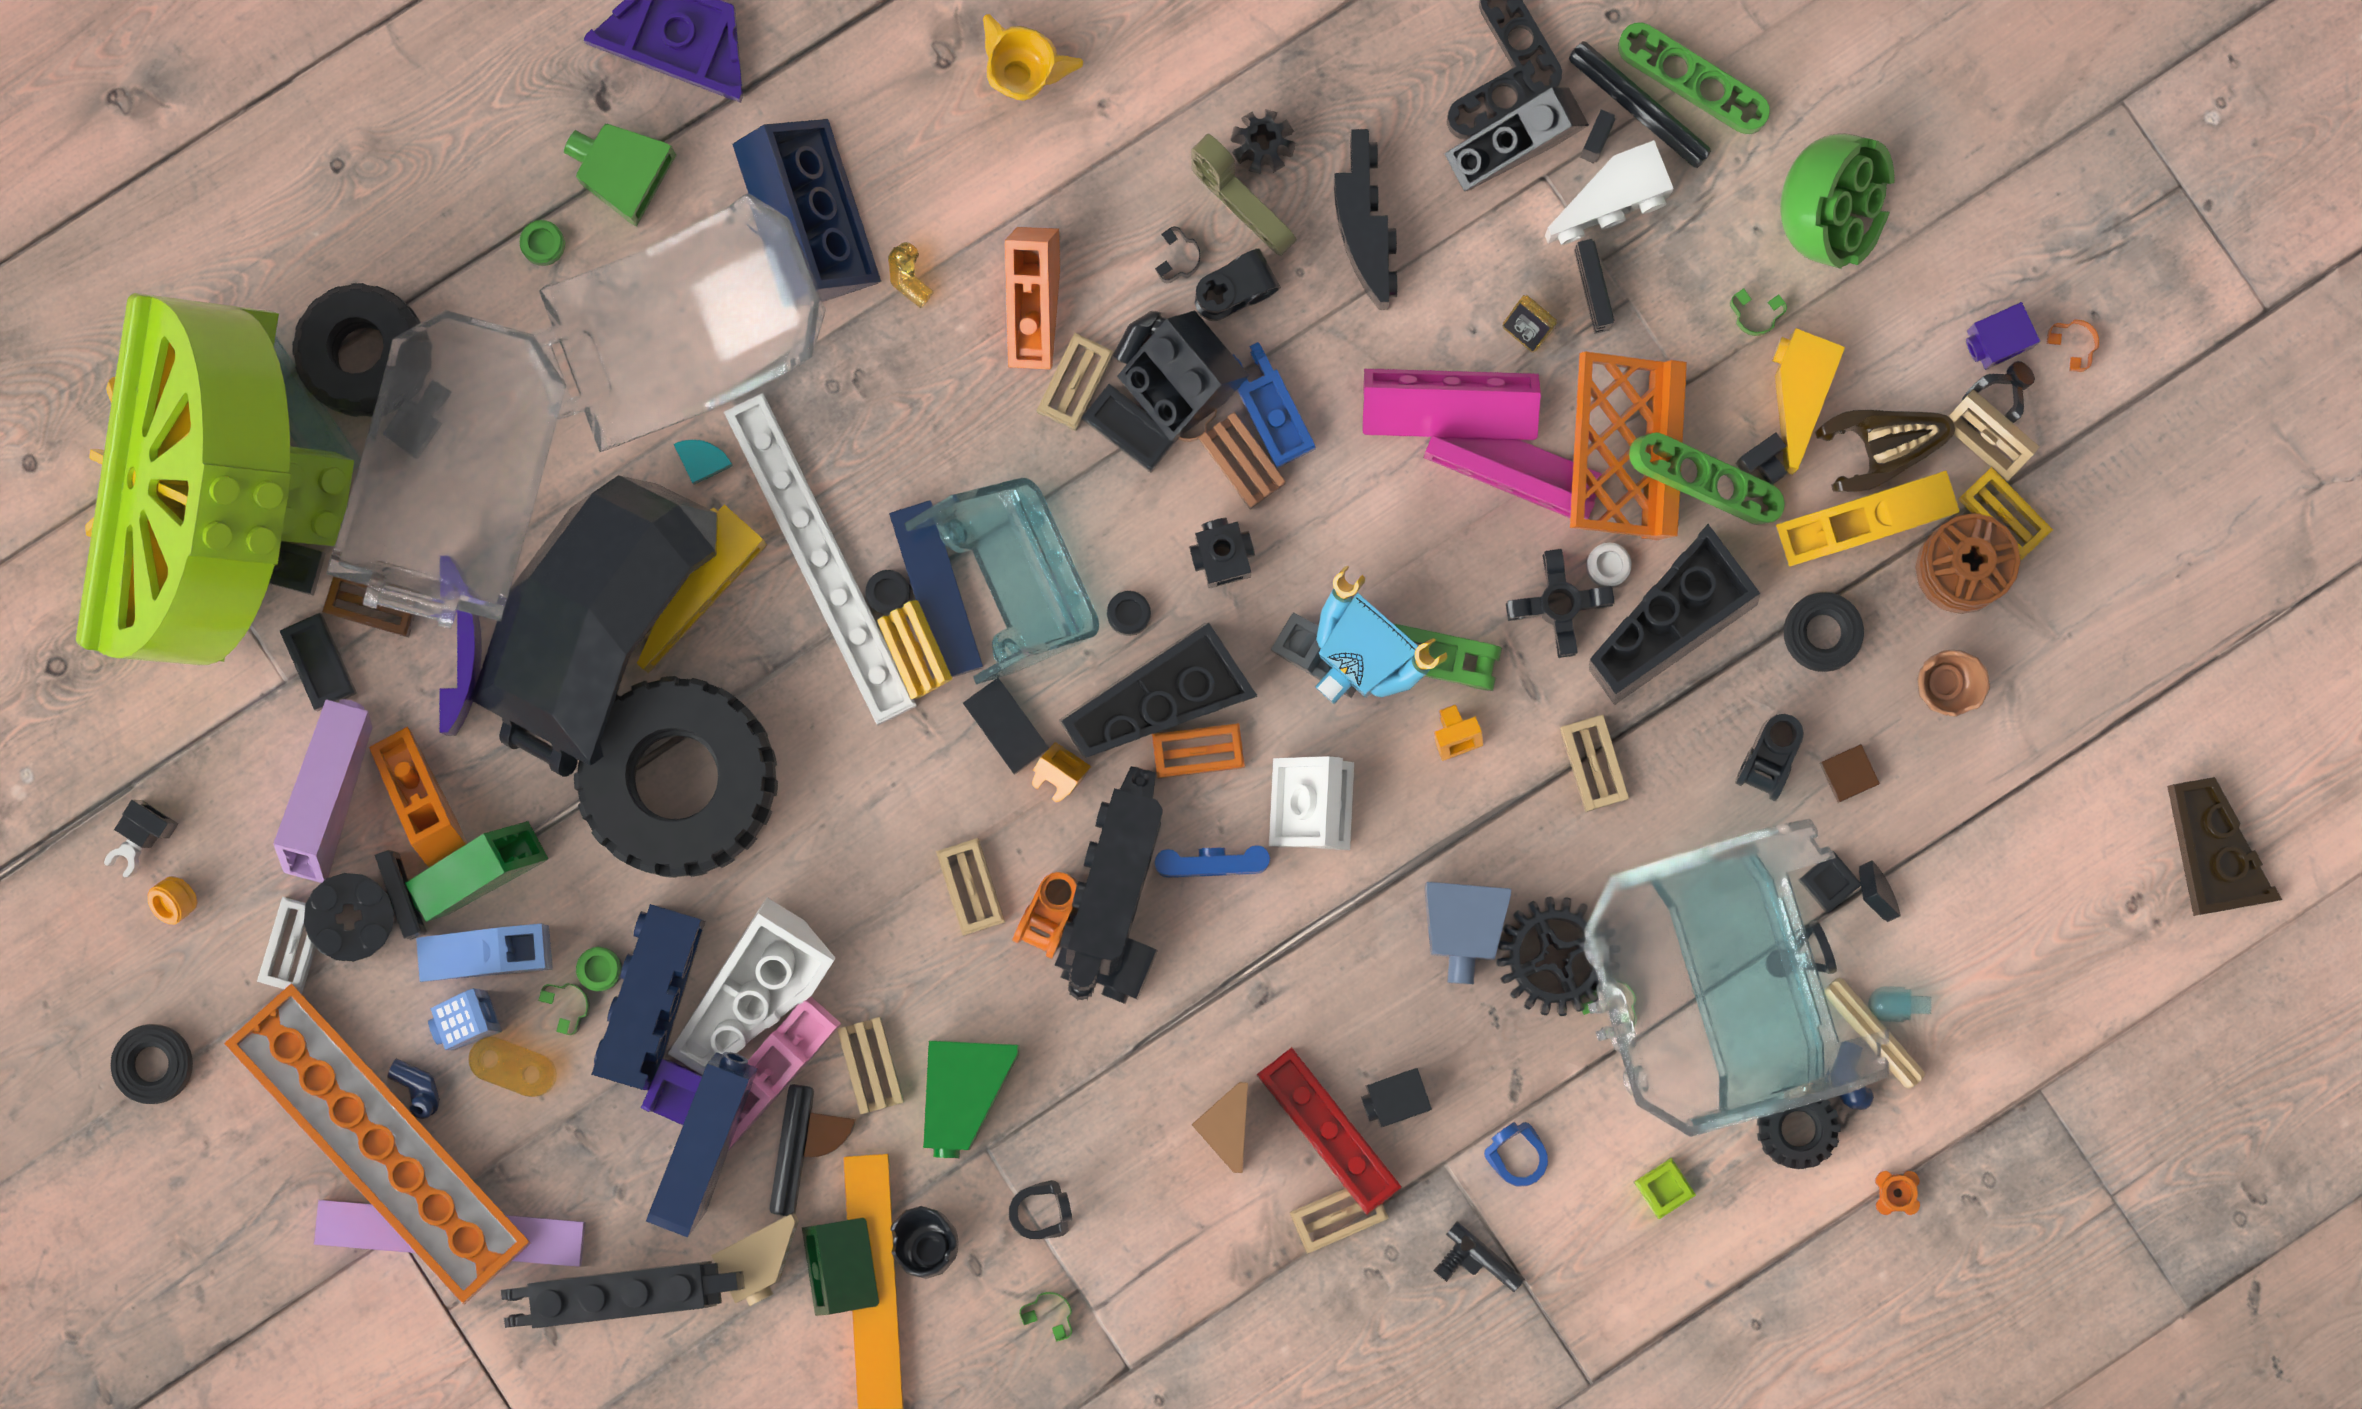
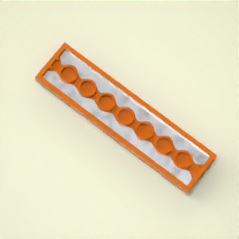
M292 983L224 1043L462 1304L465 1305L531 1244Z

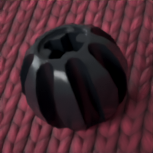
M1265 109V117L1262 119L1256 118L1252 111L1241 118L1247 128L1236 126L1233 128L1230 140L1242 146L1234 149L1232 153L1239 164L1246 160L1253 161L1249 168L1250 172L1261 174V166L1266 164L1271 166L1274 173L1285 166L1279 157L1280 155L1293 156L1296 143L1284 138L1292 135L1294 130L1287 119L1279 124L1274 123L1277 116L1275 111ZM1266 135V140L1269 142L1268 149H1261L1260 144L1257 143V136Z

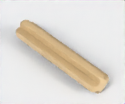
M1837 978L1824 989V996L1905 1088L1910 1089L1923 1079L1925 1073L1844 979Z

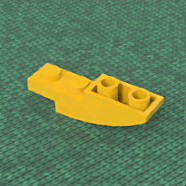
M1947 470L1776 524L1790 567L1959 513L1960 511Z

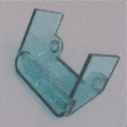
M1018 478L951 495L904 523L907 531L936 524L941 540L950 549L958 553L973 551L1007 629L998 632L992 641L993 656L997 663L974 675L973 678L976 684L1019 672L1075 647L1098 633L1099 619L1047 502L1039 487L1030 479Z

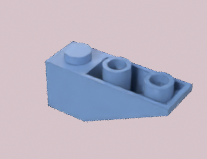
M542 923L416 938L420 982L553 970L549 925Z

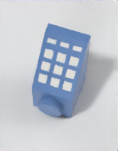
M473 988L430 1008L433 1019L428 1020L430 1032L437 1045L443 1043L445 1050L453 1051L502 1032L490 996L486 990Z

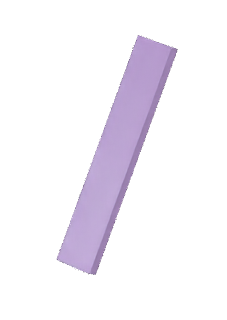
M318 1200L314 1245L416 1253L372 1204ZM506 1215L531 1242L512 1261L581 1267L586 1222Z

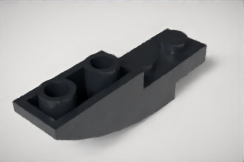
M1351 129V173H1335L1333 181L1339 230L1347 256L1365 292L1378 310H1388L1389 298H1397V271H1389V254H1396L1397 252L1396 228H1388V215L1370 216V212L1378 211V185H1370V169L1378 168L1377 142H1369V129Z

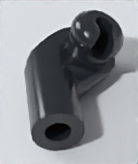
M1150 311L1130 323L1113 356L1117 360L1128 364L1141 349L1144 341L1150 335H1153L1167 318L1162 317L1161 312Z

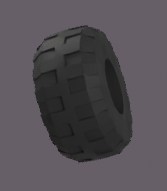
M351 283V285L332 288L319 298H316L308 306L295 328L292 354L294 355L295 368L299 378L307 390L319 402L344 415L373 417L395 409L404 398H408L416 391L427 368L428 343L419 318L412 308L400 297L379 286ZM361 328L379 330L383 338V351L377 363L372 368L360 373L343 371L339 364L338 352L346 336Z

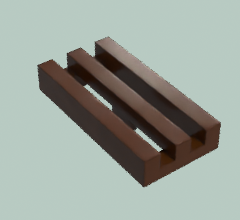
M335 570L322 612L409 638L410 626L415 619L416 606L419 604L421 596ZM341 583L407 601L405 609L341 591ZM339 599L401 617V623L397 625L335 607V603Z

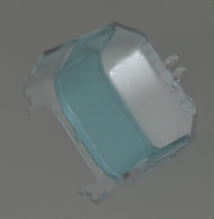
M1810 818L1764 828L1611 875L1584 930L1586 937L1584 942L1585 955L1588 962L1595 967L1599 980L1597 985L1599 1001L1588 1004L1590 1014L1608 1012L1612 1025L1602 1027L1601 1030L1596 1031L1598 1041L1611 1038L1615 1050L1621 1053L1625 1066L1623 1072L1624 1084L1628 1093L1634 1096L1636 1105L1689 1137L1844 1095L1889 1077V1061L1886 1057H1881V1045L1889 1043V1029L1839 1042L1788 872L1836 858L1829 846L1820 848L1814 838L1818 837V829Z

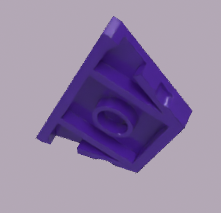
M624 0L612 10L613 14L594 31L591 29L584 37L586 45L739 103L743 99L736 11L734 5L722 0Z

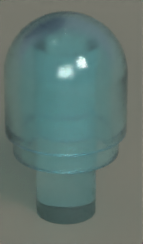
M1883 986L1872 992L1869 997L1868 1007L1880 1021L1904 1022V1020H1911V1014H1931V996H1911V989Z

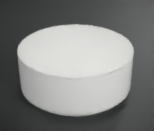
M1611 542L1595 547L1590 553L1586 564L1590 579L1601 587H1616L1623 583L1630 574L1632 566L1630 555L1626 549L1619 544Z

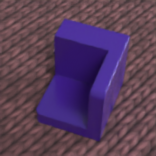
M662 1059L641 1105V1109L654 1112L683 1125L703 1075L670 1060Z

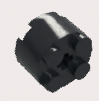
M342 873L327 878L313 889L305 904L304 925L309 940L321 953L334 960L354 962L370 957L385 944L392 931L394 911L388 894L376 881L362 874ZM353 904L354 911L360 910L362 914V920L356 921L352 930H344V923L337 924L335 920L336 914L342 913L343 905Z

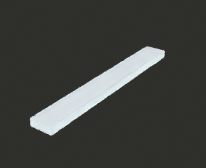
M764 393L724 411L877 726L917 707L914 699L910 698L893 656Z

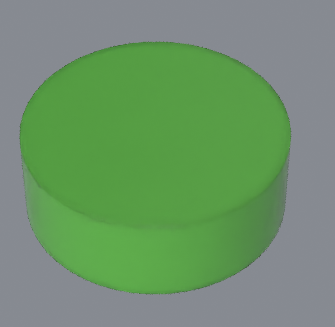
M546 220L534 221L528 224L520 235L521 251L535 265H551L558 261L564 252V236L552 222Z
M593 947L586 950L579 957L576 965V974L581 984L593 991H606L613 988L620 980L622 964L617 954L612 950L604 947Z

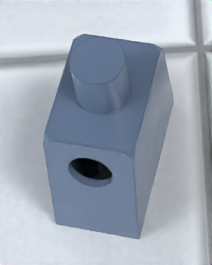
M1426 882L1425 901L1430 953L1434 956L1449 957L1447 983L1474 985L1476 959H1495L1511 897V889Z

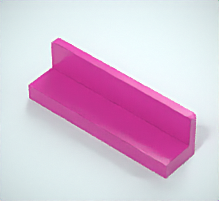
M1364 368L1362 431L1365 435L1535 440L1538 437L1541 396L1539 374Z
M1431 436L1423 457L1424 459L1570 518L1573 480L1572 461L1518 439ZM1589 469L1596 479L1600 475H1602L1599 472ZM1592 493L1585 500L1584 519H1589L1597 497L1595 493Z

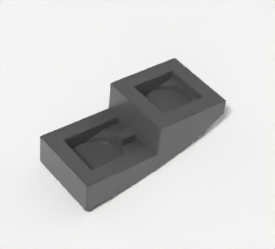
M1293 612L1272 646V652L1318 680H1321L1331 669L1319 655L1321 648L1316 641L1318 625ZM1351 686L1344 695L1352 698L1356 689Z

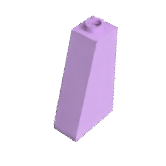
M341 699L339 703L325 700L273 843L284 873L322 883L329 877L372 730L369 712L357 702Z

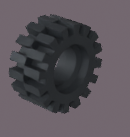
M1789 1089L1775 1094L1767 1104H1764L1761 1109L1762 1114L1757 1119V1126H1759L1757 1137L1758 1141L1762 1143V1150L1772 1158V1161L1787 1168L1806 1169L1820 1165V1162L1827 1160L1832 1155V1150L1839 1143L1837 1138L1838 1132H1841V1124H1838L1837 1117L1839 1116L1836 1109L1831 1107V1102L1826 1097L1818 1095L1819 1093L1812 1090ZM1795 1111L1805 1112L1813 1119L1815 1124L1813 1139L1808 1144L1800 1147L1789 1144L1782 1134L1784 1119Z

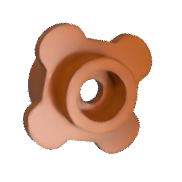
M1882 1171L1876 1176L1875 1183L1879 1187V1199L1876 1202V1209L1879 1213L1889 1215L1893 1211H1903L1907 1215H1913L1918 1212L1920 1202L1917 1200V1186L1920 1183V1179L1915 1172L1906 1171L1903 1175H1892L1888 1171ZM1895 1189L1901 1190L1902 1194L1900 1197L1894 1196Z

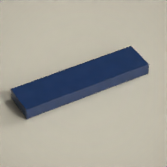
M931 500L889 513L915 599L919 601L952 678L982 669L983 664Z

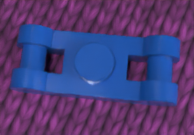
M1258 845L1248 848L1244 855H1225V848L1221 847L1198 849L1199 857H1180L1174 850L1165 849L1157 854L1155 867L1159 875L1166 878L1251 875L1263 873L1269 866L1270 856L1264 847Z

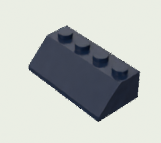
M828 119L764 124L732 144L785 308L818 304L881 282Z

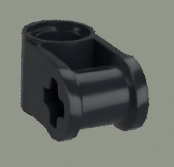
M1254 249L1237 257L1228 265L1204 276L1196 286L1195 307L1200 316L1206 320L1219 321L1247 306H1252L1269 298L1281 287L1261 250ZM1213 290L1216 295L1223 293L1222 304L1217 305L1214 300L1206 301L1208 291Z
M1779 714L1764 722L1753 746L1748 751L1741 765L1735 784L1742 786L1746 783L1768 793L1770 800L1777 801L1789 777L1791 765L1803 740V727L1798 719L1792 715ZM1777 722L1786 723L1792 730V741L1786 747L1777 746L1771 739V728ZM1755 770L1772 777V780L1756 773Z

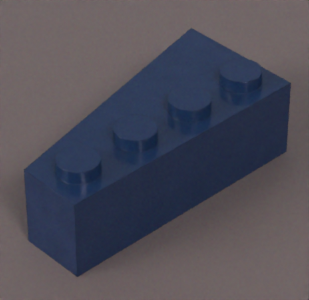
M651 904L647 913L640 912L633 934L638 940L633 955L628 953L625 958L620 979L624 981L618 997L615 996L612 1000L607 1017L609 1024L604 1038L600 1040L591 1075L640 1090H649L664 1058L706 921Z

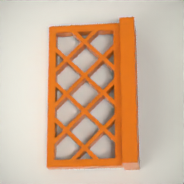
M1587 351L1579 353L1570 528L1642 536L1641 539L1662 540L1678 536L1680 491L1646 475L1635 484L1622 467L1630 459V449L1617 460L1604 441L1614 431L1618 430L1629 446H1631L1636 437L1624 422L1638 410L1647 422L1645 435L1657 432L1683 443L1687 362L1676 360L1661 362ZM1593 364L1604 365L1615 379L1602 392L1592 380ZM1618 367L1627 369L1622 373ZM1636 370L1650 371L1649 390L1640 397L1627 378ZM1618 386L1621 387L1633 403L1621 416L1618 415L1606 399ZM1598 405L1612 422L1600 435L1590 425V412ZM1654 445L1646 447L1645 452L1651 455L1650 462L1656 460L1668 462L1672 457L1663 458L1653 452ZM1595 449L1598 450L1610 466L1597 479L1587 468L1588 456ZM1614 473L1628 490L1616 503L1613 502L1601 486ZM1592 493H1595L1607 509L1598 520L1584 519L1585 500ZM1632 498L1642 508L1641 525L1630 524L1620 511ZM1611 517H1613L1616 522H1607V521H1608Z

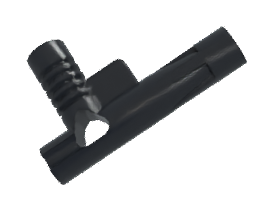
M1458 1221L1446 1233L1456 1244L1453 1246V1250H1450V1253H1447V1256L1441 1261L1442 1263H1439L1433 1270L1444 1281L1447 1282L1453 1275L1452 1272L1455 1273V1269H1458V1266H1462L1472 1275H1476L1484 1267L1512 1292H1515L1524 1282L1525 1278ZM1464 1236H1467L1475 1244L1472 1249L1462 1251L1461 1249Z

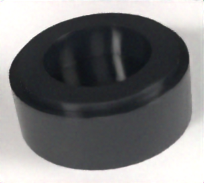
M882 570L875 573L869 579L865 594L868 603L876 612L890 615L891 611L902 608L905 603L909 602L910 588L906 579L900 573L893 570Z
M1135 591L1120 592L1108 604V622L1112 629L1121 635H1137L1150 622V605L1144 596Z

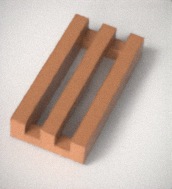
M1235 412L1199 437L1200 442L1249 509H1252L1286 484V481ZM1231 427L1234 428L1273 481L1269 485L1265 484L1226 430ZM1218 436L1259 490L1254 496H1252L1214 444L1213 440Z

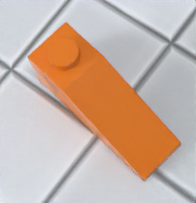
M1016 227L1005 239L1008 367L1051 369L1053 367L1060 280L1059 229Z
M408 726L370 746V752L409 842L426 865L430 868L466 845L467 841L456 816Z

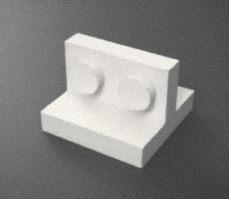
M1330 756L1273 758L1269 846L1350 850L1354 762L1343 761V758Z

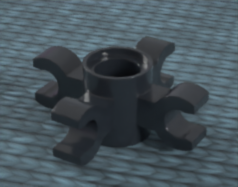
M1562 549L1544 551L1542 557L1548 587L1541 597L1507 601L1505 604L1508 621L1542 616L1546 622L1554 626L1558 658L1576 656L1578 651L1572 620L1580 610L1612 607V604H1615L1612 586L1578 591L1574 585L1566 582ZM1554 593L1567 595L1571 600V611L1564 615L1554 613L1548 605L1549 596Z

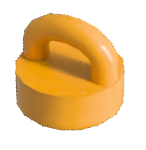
M169 876L149 889L147 894L150 909L156 917L167 924L175 925L197 907V897L191 886L183 879L175 876Z

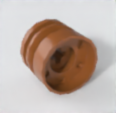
M1972 513L1956 516L1931 533L1919 549L1915 568L1918 585L1929 601L1942 610L1964 614L1977 612L2005 595L2017 579L2021 560L2018 543L2006 526L1993 517ZM1970 551L1972 552L1973 559L1980 560L1981 563L1973 571H1970L1968 563H1962V558L1969 554Z

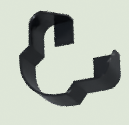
M1176 226L1169 228L1161 235L1171 245L1178 240L1173 231H1178L1186 243H1194L1199 252V260L1195 268L1188 274L1179 272L1171 279H1164L1162 277L1173 270L1167 260L1160 264L1155 270L1161 281L1166 284L1173 282L1180 276L1190 277L1196 272L1200 264V249L1194 239L1186 238L1181 229Z

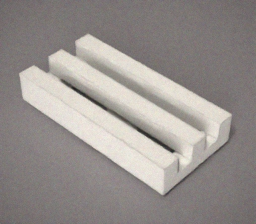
M282 896L257 982L285 989L292 983L301 994L303 993L316 949L309 940L308 935L293 982L288 981L304 928L306 903ZM291 908L296 909L298 912L278 978L272 977L271 974Z

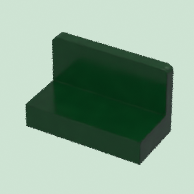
M857 1218L802 1227L815 1316L878 1306L879 1299L866 1219Z

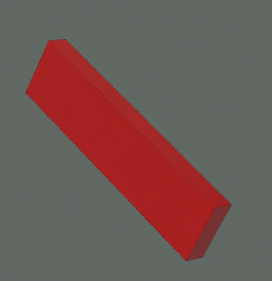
M1292 1047L1257 1074V1077L1366 1215H1369L1402 1189L1399 1182Z

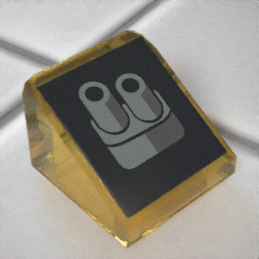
M1523 295L1504 320L1502 327L1529 351L1535 352L1555 330L1557 320L1528 295Z

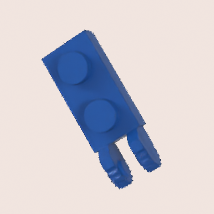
M1259 342L1249 346L1250 354L1263 376L1250 383L1246 379L1237 391L1277 469L1316 450V446L1277 369L1273 370ZM1232 354V355L1235 357V359H1236V360L1240 363V365L1242 366L1240 360H1239L1238 358H1236V356H1235L1234 354Z

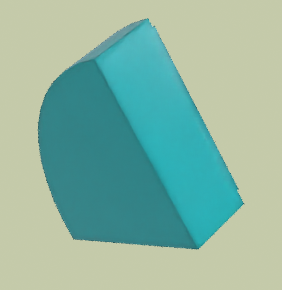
M684 440L674 444L693 485L733 466L726 454L711 443L702 440Z

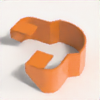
M2077 319L2073 320L2070 324H2054L2048 330L2047 344L2061 345L2062 334L2051 333L2053 327L2068 328L2071 324H2079L2091 332L2095 347L2088 354L2087 368H2081L2082 358H2070L2069 371H2086L2092 364L2093 352L2099 348V337L2095 328L2088 322Z

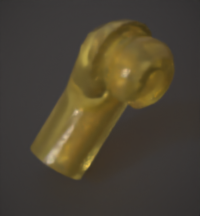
M904 242L894 247L888 256L890 282L895 289L919 308H922L929 301L934 291L915 277L914 263H916L919 253L913 244Z

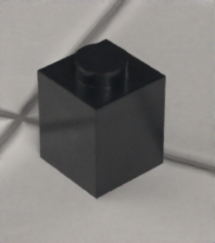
M1418 1068L1365 1085L1368 1094L1361 1096L1369 1122L1378 1120L1381 1128L1432 1110Z

